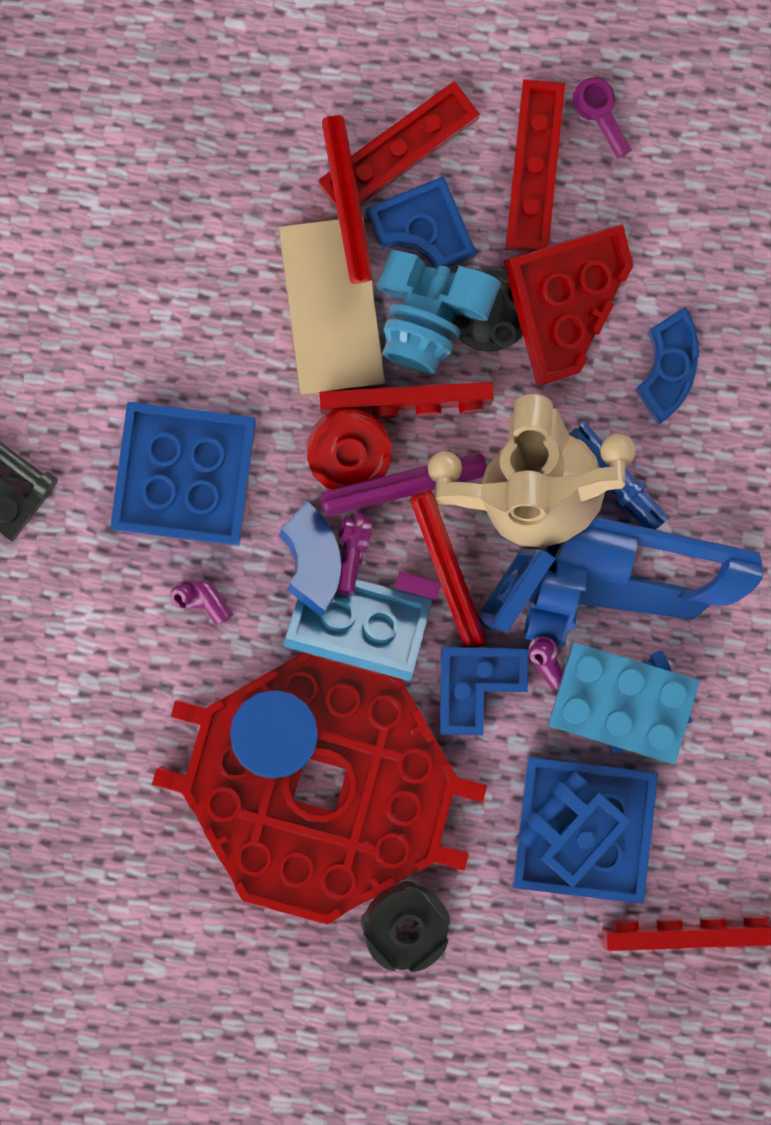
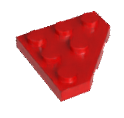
M623 224L614 225L503 260L536 385H545L581 373L588 359L585 355L595 335L600 334L614 306L612 301L621 282L627 280L633 268Z

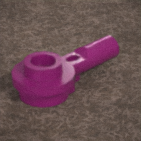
M591 77L583 80L577 85L573 93L572 102L575 111L586 120L597 121L617 159L630 153L632 149L611 113L615 106L613 88L601 78Z
M354 510L350 517L344 516L339 527L338 540L344 542V550L346 552L344 564L341 565L337 592L343 595H353L355 592L358 564L363 562L364 553L368 548L371 536L372 518L363 516V512L360 510Z

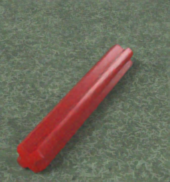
M343 115L327 116L322 120V128L349 280L352 284L366 283L372 280V269L345 118Z
M423 490L415 493L410 498L411 505L464 648L481 647L486 643L485 634L433 492L431 490Z

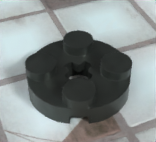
M403 881L397 886H392L378 894L369 904L360 920L363 929V940L369 953L380 966L390 971L396 972L395 969H409L410 972H416L426 969L441 957L449 941L447 934L450 916L447 909L435 893L425 887L417 886L411 881ZM411 919L416 921L412 925L415 931L413 935L409 937L405 933L399 936L396 935L400 922Z

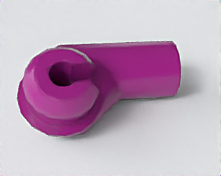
M183 580L178 582L170 592V600L174 606L178 608L204 609L216 627L234 615L217 589L210 582Z

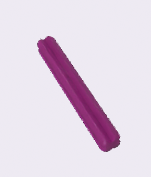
M478 452L458 457L461 461L462 472L460 478L455 482H467L484 477L487 463L482 453ZM423 466L325 491L320 494L321 506L325 515L331 517L409 497L423 490L432 491L435 490L436 482L430 478L428 467Z

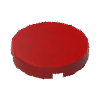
M339 409L323 416L312 427L306 442L309 468L314 478L330 490L384 477L392 462L391 439L384 424L374 415L359 409Z

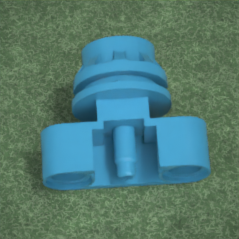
M390 250L376 288L389 296L404 300L403 305L391 304L388 314L393 319H387L383 329L386 345L382 354L389 360L406 368L426 374H435L439 362L452 352L454 344L450 340H457L460 336V329L452 324L455 314L475 320L487 321L501 282L489 274L462 266L458 267L456 274L450 273V269L443 265L438 266L437 269L427 267L425 262L419 259L418 255Z

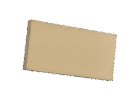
M339 219L279 227L301 397L319 395V392L357 390L385 386L372 280L361 284H352L350 282Z

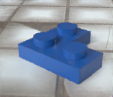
M441 647L440 734L484 735V692H528V649Z

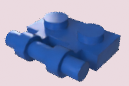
M575 771L564 783L559 781L551 790L554 795L538 813L533 811L525 819L528 824L516 836L528 848L540 836L545 838L550 845L539 858L572 888L580 882L632 823L630 819L598 791L586 804L576 795L588 782ZM568 806L576 813V816L559 834L550 825Z

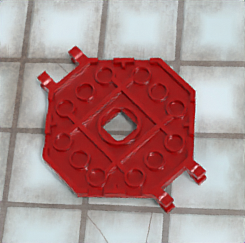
M303 652L206 708L175 700L171 717L200 725L187 774L159 767L155 770L151 785L182 793L243 902L327 925L360 904L376 897L382 891L395 886L400 881L433 863L465 871L469 857L468 851L440 845L453 795L483 803L487 785L457 777L401 678ZM277 690L293 694L308 705L316 718L318 731L315 752L310 759L346 769L335 811L294 800L302 768L290 776L272 779L255 775L240 763L232 749L230 730L234 715L245 701L258 693Z

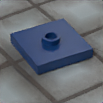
M520 549L479 612L478 618L480 622L489 628L507 633L522 609L533 598L537 586L556 558L541 549Z

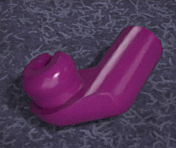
M539 636L531 641L528 657L551 689H557L564 669L557 660L558 646L553 639Z

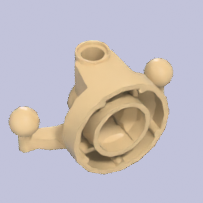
M527 394L516 399L514 413L510 415L509 442L487 466L482 484L455 482L460 478L462 465L460 459L452 452L441 451L430 458L427 467L430 478L436 482L434 497L436 504H455L465 508L485 510L491 523L504 538L520 546L543 548L566 542L589 526L601 509L605 491L621 489L625 486L626 466L634 461L636 446L633 440L626 434L615 433L609 435L602 442L600 453L603 461L610 467L600 468L596 456L583 441L569 435L558 410L553 409L551 400L542 395Z

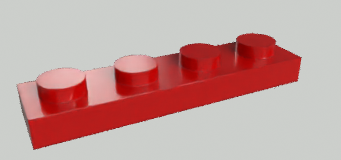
M523 79L505 250L531 252L549 246L565 83Z
M455 80L351 155L360 206L479 119L480 113ZM329 171L318 179V185L337 209L331 173Z
M493 382L319 392L321 415H327L339 409H359L367 413L373 412L377 419L399 417L398 411L416 410V416L420 417L437 416L442 414L441 408L458 407L460 414H476L484 412V406L492 405L494 400Z
M768 915L743 916V923L726 924V917L719 916L701 917L700 925H683L681 918L656 919V926L639 927V920L624 919L612 921L613 928H602V946L607 951L771 945V922Z

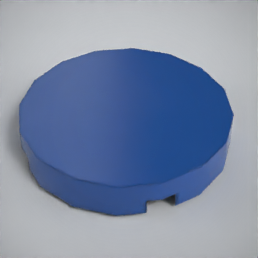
M274 690L258 693L241 705L233 717L230 737L233 752L244 767L255 775L273 779L290 776L306 765L315 752L318 731L316 718L305 702L293 694Z

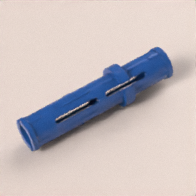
M586 420L583 421L569 435L583 441L596 456L600 468L610 467L601 458L600 448L602 440L589 427ZM625 469V486L621 489L611 490L618 498L616 504L620 508L625 506L642 527L658 529L670 518L669 515H666L644 490L647 485L642 480L637 482L630 472Z

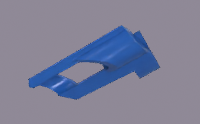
M595 517L585 530L568 541L545 548V551L556 559L537 586L536 592L529 603L524 627V639L533 640L539 636H546L553 639L557 646L566 647L568 632L570 629L574 630L576 626L578 604L694 620L710 605L727 606L747 596L759 585L763 579V563L760 553ZM637 545L722 563L716 577L697 590L630 576Z

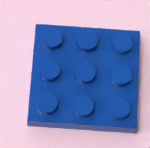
M127 402L110 530L240 547L256 418Z
M527 757L518 834L528 824L525 819L533 811L538 813L554 795L551 790L559 781L564 783L574 771L588 782L576 795L586 804L598 791L630 819L632 823L574 888L539 858L550 845L545 838L540 836L530 848L517 839L512 887L644 904L658 773ZM567 806L550 826L560 834L576 816V813Z

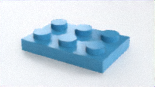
M356 579L354 594L343 595L336 590L328 609L322 617L297 599L284 647L411 681L432 600Z
M572 642L547 726L675 765L700 680Z

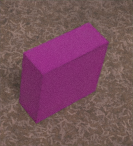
M399 571L395 590L436 601L441 583Z

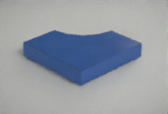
M444 176L365 208L382 250L394 247L415 250L428 258L435 269L440 265L449 268L477 255Z

